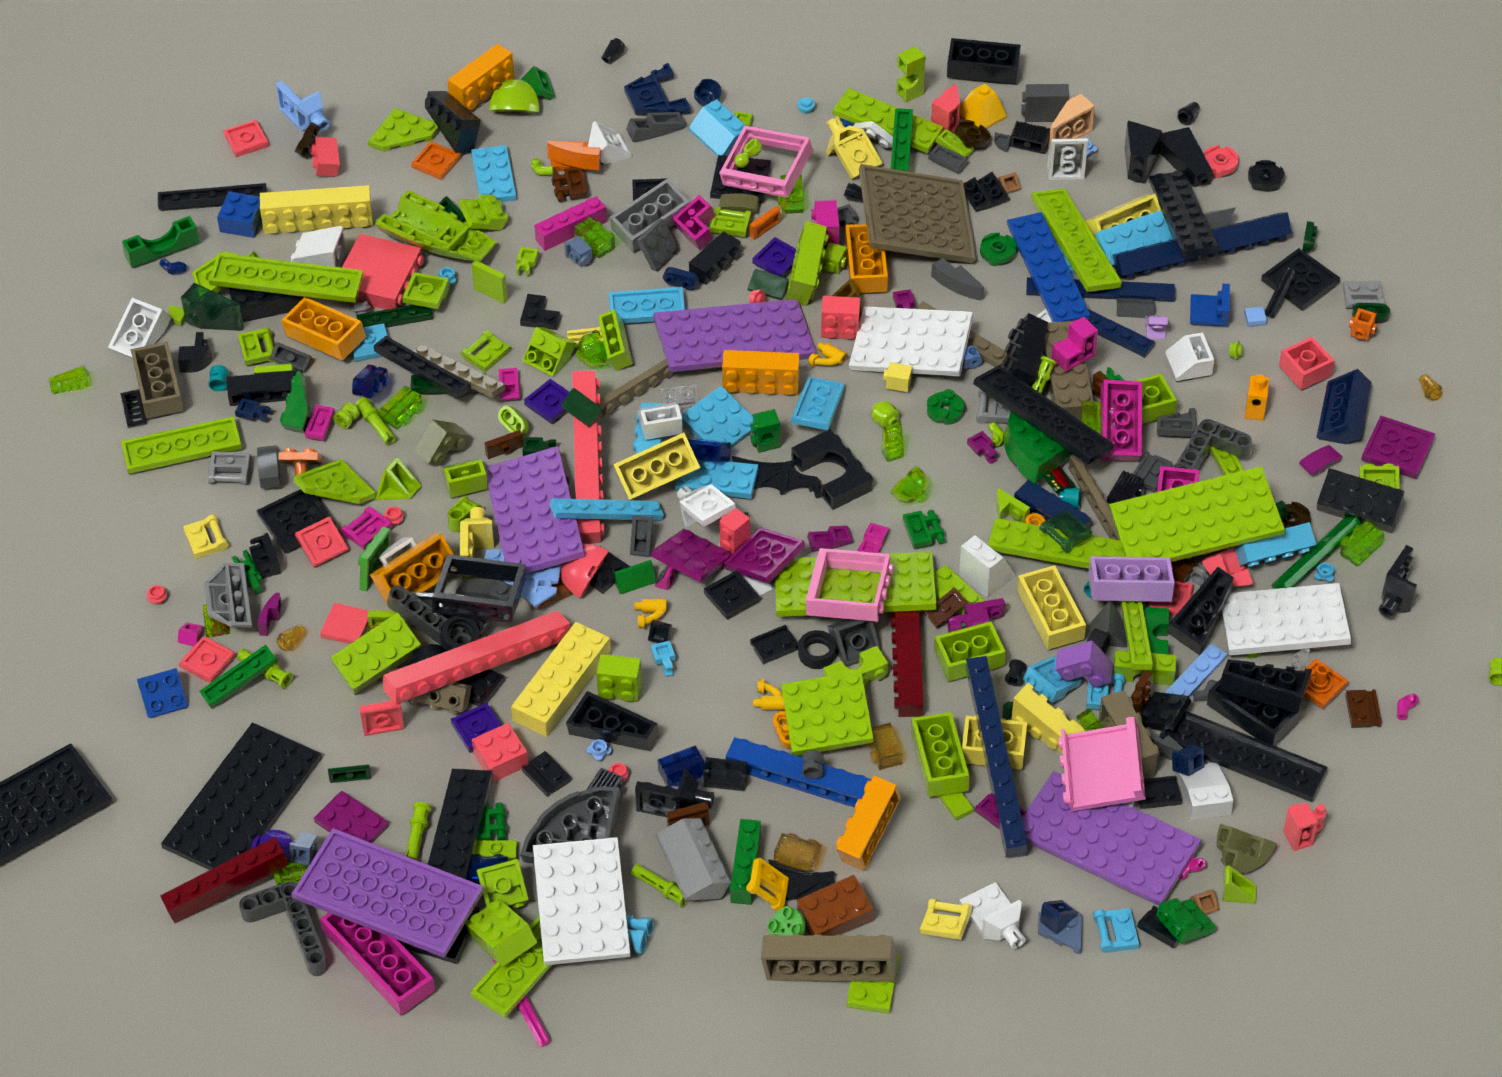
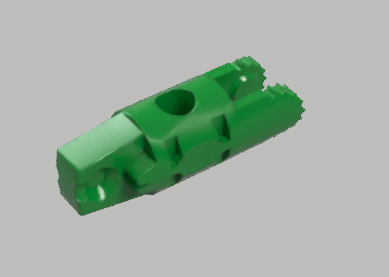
M244 550L242 552L245 560L241 563H244L247 588L252 586L255 594L258 595L263 592L259 584L263 579L257 571L247 550ZM231 557L234 563H240L238 557Z

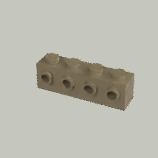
M399 668L389 670V673L398 670ZM454 682L409 700L412 704L422 705V703L429 704V707L432 709L440 710L445 708L449 709L448 712L460 714V712L468 709L472 686Z

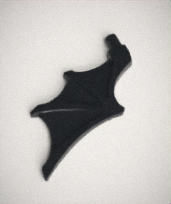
M732 456L733 462L758 464L759 471L754 489L772 487L778 489L780 495H783L791 489L807 487L810 492H814L815 498L822 497L821 484L818 477L799 473L794 469L795 462L792 460L769 463Z
M771 859L768 860L771 866L789 878L786 900L788 901L800 899L835 883L834 877L836 873L834 871L809 872L783 865Z

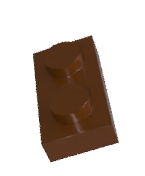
M954 587L936 602V610H925L924 614L938 628L947 618H950L963 608L967 601Z

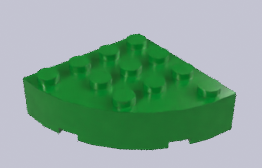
M1012 411L1010 412L1004 435V448L1010 461L1018 466L1017 470L1031 482L1037 483L1058 466L1068 461L1070 456L1074 455Z

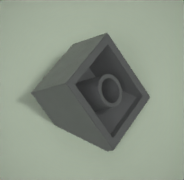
M847 619L827 626L829 634L835 639L836 652L845 666L859 662V653L875 646H878L880 649L873 621Z

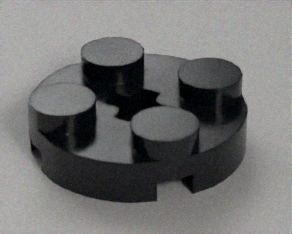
M1260 160L1255 162V165L1249 167L1248 181L1254 190L1277 191L1280 189L1284 180V170L1281 166L1279 168L1275 162L1270 160Z

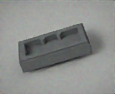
M939 144L928 154L929 160L956 173H959L968 163V158Z

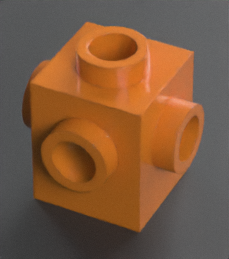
M1358 308L1355 317H1352L1349 323V328H1351L1350 336L1368 341L1370 335H1374L1377 329V324H1375L1377 313Z

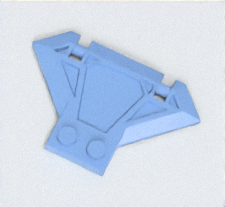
M502 549L486 550L484 559L504 561ZM561 564L527 573L521 597L532 606L537 607L554 596L557 592V587H552V585L558 584ZM480 577V578H482V579H494V578ZM496 579V580L503 581V582H505V583H507V584H510V585H512V586H513V583H514V581H510V580Z

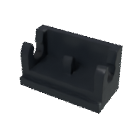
M265 533L262 536L251 539V544L259 543L249 547V551L262 579L281 574L279 561L269 534Z
M706 757L703 787L736 791L745 790L747 778L746 761Z

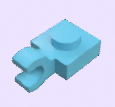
M666 641L651 645L655 664H662L665 677L672 676L673 666L671 661H675V654L671 642Z

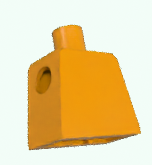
M1264 375L1250 376L1245 419L1264 420L1269 387V378ZM1253 400H1260L1259 405H1254Z

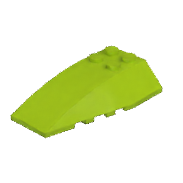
M407 190L400 197L398 209L391 216L384 213L375 223L381 232L405 244L420 247L422 250L438 255L463 260L481 261L497 243L480 230L474 231L471 229L467 222L462 223L459 221L454 213L451 212L449 214L444 211L445 207L410 190Z

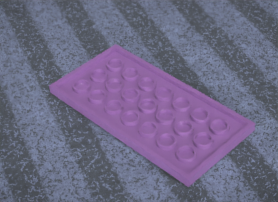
M791 299L654 312L653 314L670 372L722 367L724 350L799 353V359H807L811 354H816L798 300Z
M558 446L484 467L505 562L526 564L527 574L585 557L577 520L572 518H554L550 507L552 498L571 499Z
M1053 771L1027 809L1026 814L1022 817L1027 843L1158 906L1164 902L1201 845V839L1124 803L1071 811L1069 805L1064 803L1063 792H1066V786H1063L1062 774Z
M333 828L292 892V898L445 958L483 894L484 886Z

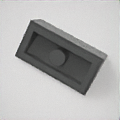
M1117 298L1118 317L1145 318V316H1154L1155 304L1153 299Z
M276 342L270 356V360L280 364H292L293 369L303 370V373H305L312 358L311 355Z

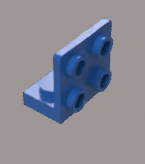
M1222 283V289L1218 291L1217 296L1191 294L1190 324L1227 326L1230 309V284Z
M177 668L137 679L148 718L187 707Z

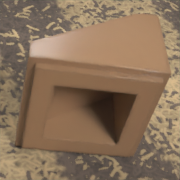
M1016 172L998 178L1006 193L1022 189Z
M1213 889L1190 896V899L1197 904L1205 915L1220 910Z

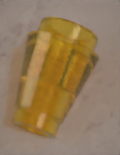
M1424 374L1419 378L1427 399L1434 401L1442 396V386L1428 374Z
M298 624L280 633L276 640L278 646L284 651L292 650L303 635L306 634V630L302 625Z

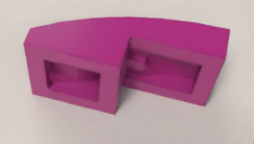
M517 368L499 369V381L505 384V391L500 393L501 401L520 399Z
M870 523L857 551L880 553L889 528Z

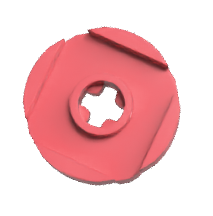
M1215 145L1205 150L1204 156L1212 169L1214 177L1221 178L1223 175H1229L1237 170L1238 154L1232 148L1227 146L1226 148H1220V145Z

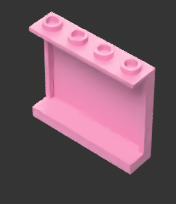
M1135 717L1126 718L1125 725L1066 734L1065 730L1061 729V737L1058 738L1060 749H1063V755L1060 756L1061 766L1065 772L1062 774L1063 786H1066L1063 798L1065 805L1068 804L1071 811L1146 799L1139 728Z

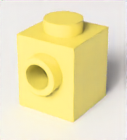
M890 362L889 368L884 370L883 380L886 381V389L908 392L912 379V366Z

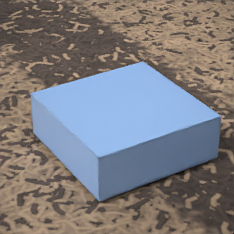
M1263 307L1245 308L1244 314L1248 326L1266 325L1267 319Z

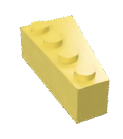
M1027 683L1013 699L1012 720L1027 722L1026 731L1032 737L1041 740L1051 749H1055L1063 754V749H1060L1058 738L1061 737V729H1064L1066 734L1087 730L1073 719L1069 721L1064 711L1059 707L1054 709L1046 702L1048 700L1047 697L1043 694L1037 695L1032 690L1034 687Z

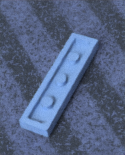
M1210 644L1165 693L1191 697L1193 691H1197L1227 659V653Z

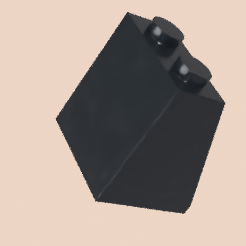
M1128 120L1124 146L1128 179L1145 184L1159 157L1162 130Z

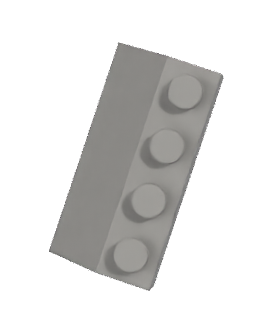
M701 818L681 819L656 833V839L685 900L721 899L731 881Z

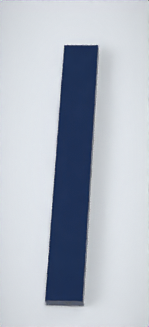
M1027 277L1026 295L1040 296L1032 278ZM1074 279L1082 298H1135L1174 302L1175 284L1122 282L1120 288L1087 292L1081 281Z

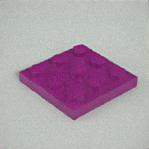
M1380 415L1361 460L1377 466L1394 464V466H1399V473L1417 478L1433 443L1435 433Z
M759 527L724 562V566L727 570L737 571L739 574L770 583L805 547L804 540Z
M682 529L653 549L651 557L701 582L721 568L732 553L726 551L723 547L709 542L705 538L693 534L690 530Z

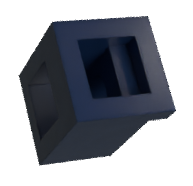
M1189 745L1178 752H1172L1173 771L1190 776L1204 768L1203 748Z

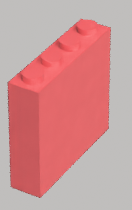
M359 234L342 268L363 270L364 275L356 302L367 300L370 306L392 309L403 304L402 297L413 272L418 273L419 267L423 265L424 256H422L420 247Z

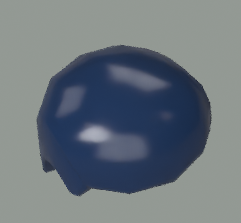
M702 79L699 85L695 87L694 99L702 106L716 99L719 101L722 93L720 84L713 79Z

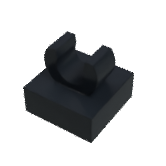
M652 620L648 641L656 643L669 641L672 625Z

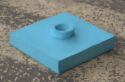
M384 323L363 327L366 338L353 350L355 362L382 357V355L374 351L373 346L387 336Z

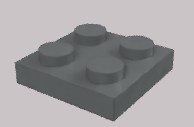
M658 219L636 240L652 270H658L679 250L664 219Z

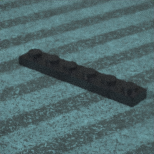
M266 183L158 192V209L223 205L229 191L260 197V193H267Z
M385 336L373 346L376 353L456 399H459L470 390V383L388 336Z

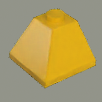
M985 83L972 90L960 106L959 116L964 120L974 121V125L978 127L981 124L988 129L1007 118L997 93Z

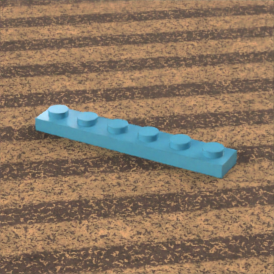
M552 498L550 501L554 518L632 520L633 515L653 516V520L661 521L664 516L659 501Z

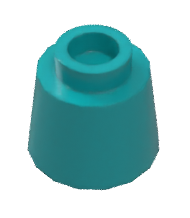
M1069 488L1060 492L1061 500L1070 503L1076 509H1080L1081 488Z

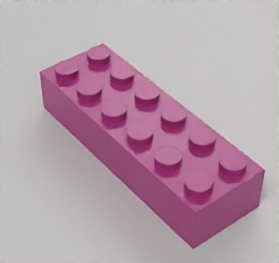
M327 913L320 918L323 933L400 1016L435 992L433 977L397 939L331 913Z

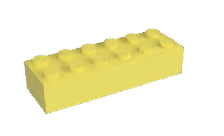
M369 185L260 193V212L264 234L314 231L343 226V228L373 226V210Z
M575 622L512 704V721L547 737L597 671L600 654H610V637Z

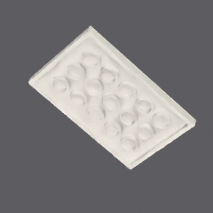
M864 306L849 368L850 370L884 372L885 369L889 368L890 362L912 366V374L960 376L973 321V312Z
M1339 583L1230 593L1222 608L1229 656L1351 644Z
M618 838L533 845L544 965L630 957Z

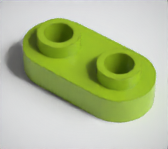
M503 406L499 410L498 419L510 433L520 430L523 436L527 434L529 424L514 407Z

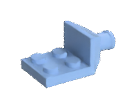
M282 81L276 83L279 109L300 131L307 129L311 122L321 126L320 132L329 128L330 123L324 117L321 93L319 91L301 100Z

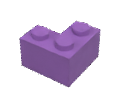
M1093 641L1057 650L1055 670L1065 681L1083 676L1093 688L1111 683L1113 662Z

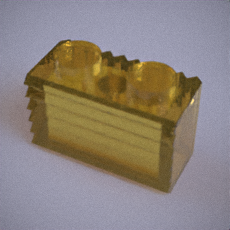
M891 722L872 726L874 743L865 744L866 747L871 748L870 757L872 763H876L879 770L902 765L903 753Z
M781 833L774 850V861L799 870L814 872L822 854V844H819L814 839L805 840L799 838L793 833Z

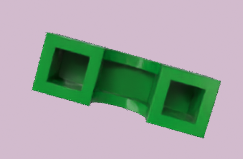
M1145 607L1144 617L1151 653L1168 654V640H1160L1156 637L1167 636L1169 608Z

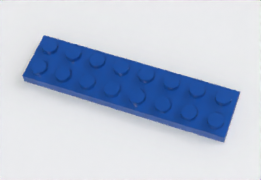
M1042 212L1008 219L1007 226L1051 321H1074L1082 317L1090 320L1088 308Z

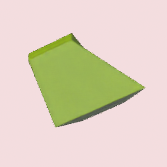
M398 457L384 469L375 500L410 499L421 487L420 483Z
M1224 866L1223 901L1256 903V884L1231 866Z

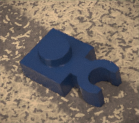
M245 398L241 399L235 410L236 417L251 421L258 417L263 422L268 420L265 413H272L269 406L261 407L260 402Z

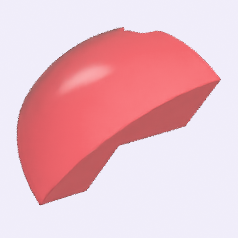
M582 544L585 557L561 564L560 578L564 585L580 598L587 590L594 574L603 564L609 550L596 545Z
M1234 546L1217 551L1213 555L1202 559L1204 567L1210 574L1219 567L1234 577L1233 586L1253 584L1248 569L1244 568V565H1239Z

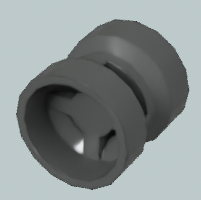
M816 750L806 751L803 754L804 765L802 766V775L809 779L820 778L823 774V767L821 766L823 764V754Z

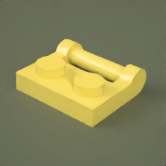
M214 514L209 515L204 520L183 526L195 559L228 548V542L223 538L218 526V518ZM210 527L216 539V543L211 544L206 529Z
M930 899L927 912L920 927L921 934L961 940L972 913V905L966 903L958 905ZM937 910L961 913L960 917L937 914L936 912Z

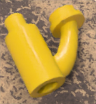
M820 342L817 349L822 351V355L827 358H820L819 354L813 353L810 355L808 363L812 367L816 365H842L847 359V353L829 343L825 345Z
M642 599V602H634V610H642V613H653L645 617V614L638 615V627L645 629V625L651 623L652 620L662 617L666 612V599Z
M764 679L758 680V692L764 694L765 690L774 696H761V699H753V707H761V710H785L782 692L778 688L765 683Z

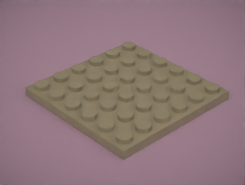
M860 165L859 175L870 248L974 263L976 256L963 180L871 165Z

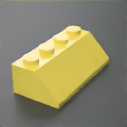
M1146 194L1087 219L1085 222L1096 239L1095 234L1099 231L1160 211L1161 208L1156 194Z

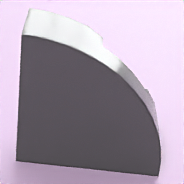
M995 132V145L1000 150L1008 152L1010 135Z

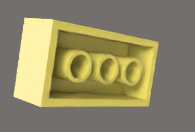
M681 433L613 464L629 500L700 469L685 433Z
M1055 565L1018 576L1017 592L1047 650L1085 639L1086 623Z

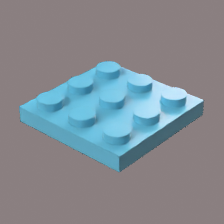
M722 386L681 414L682 423L717 458L752 433L750 423L753 422V416Z

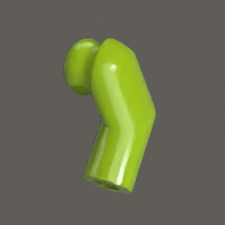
M539 158L531 160V168L537 175H552L555 172L554 166H544Z
M992 422L988 426L989 430L993 433L990 439L994 442V446H1000L1004 441L1005 433L996 422Z

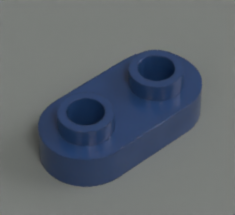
M674 267L666 268L663 274V279L668 285L682 287L687 290H695L700 282L699 277L695 273Z

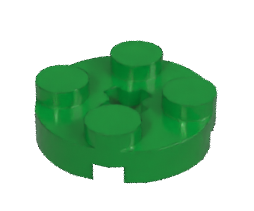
M990 233L983 237L980 244V255L991 266H998L1015 258L1016 243L1011 236Z
M946 389L942 392H937L927 399V415L932 421L936 423L940 421L944 422V425H951L960 421L963 417L964 401L953 390Z

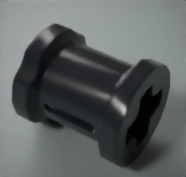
M1013 659L1009 662L1010 669L1004 680L1009 685L1020 686L1023 680L1022 675L1026 671L1027 665L1021 660Z

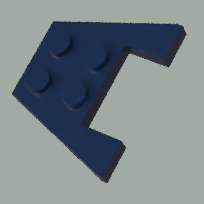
M669 63L664 64L663 68L658 71L656 69L651 71L649 76L645 78L640 77L624 86V92L635 115L660 112L691 113V108L686 98L668 102L660 87L659 82L674 78V73Z

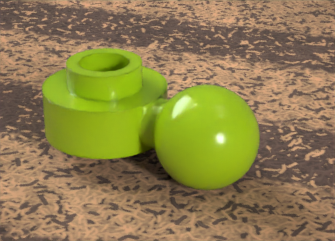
M757 138L751 139L745 145L744 153H740L735 157V164L740 168L746 167L749 163V157L757 156L761 152L762 143Z

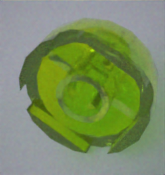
M597 330L583 335L578 343L579 350L576 351L579 361H583L590 368H601L610 364L607 362L609 360L604 342L598 339L601 335Z
M915 466L907 473V476L894 486L891 494L903 503H913L916 500L920 502L927 495L925 491L928 487V478L921 468Z

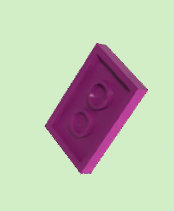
M342 790L314 817V822L328 832H331L334 828L370 843H373L389 827L387 820Z

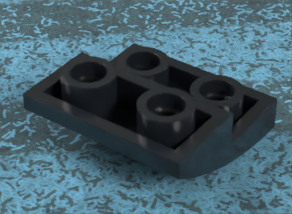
M993 172L979 180L973 177L964 183L965 196L975 212L992 208L1010 199Z

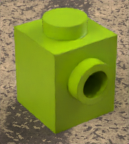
M829 242L822 260L821 270L839 274L841 269L845 268L847 264V247Z

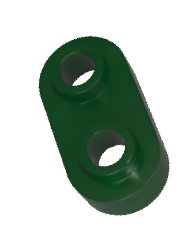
M1307 221L1302 248L1306 253H1309L1310 249H1314L1315 239H1312V237H1316L1317 226H1314V222Z
M1356 303L1352 310L1353 317H1355L1358 308L1377 313L1375 322L1387 321L1390 315V308L1382 303Z

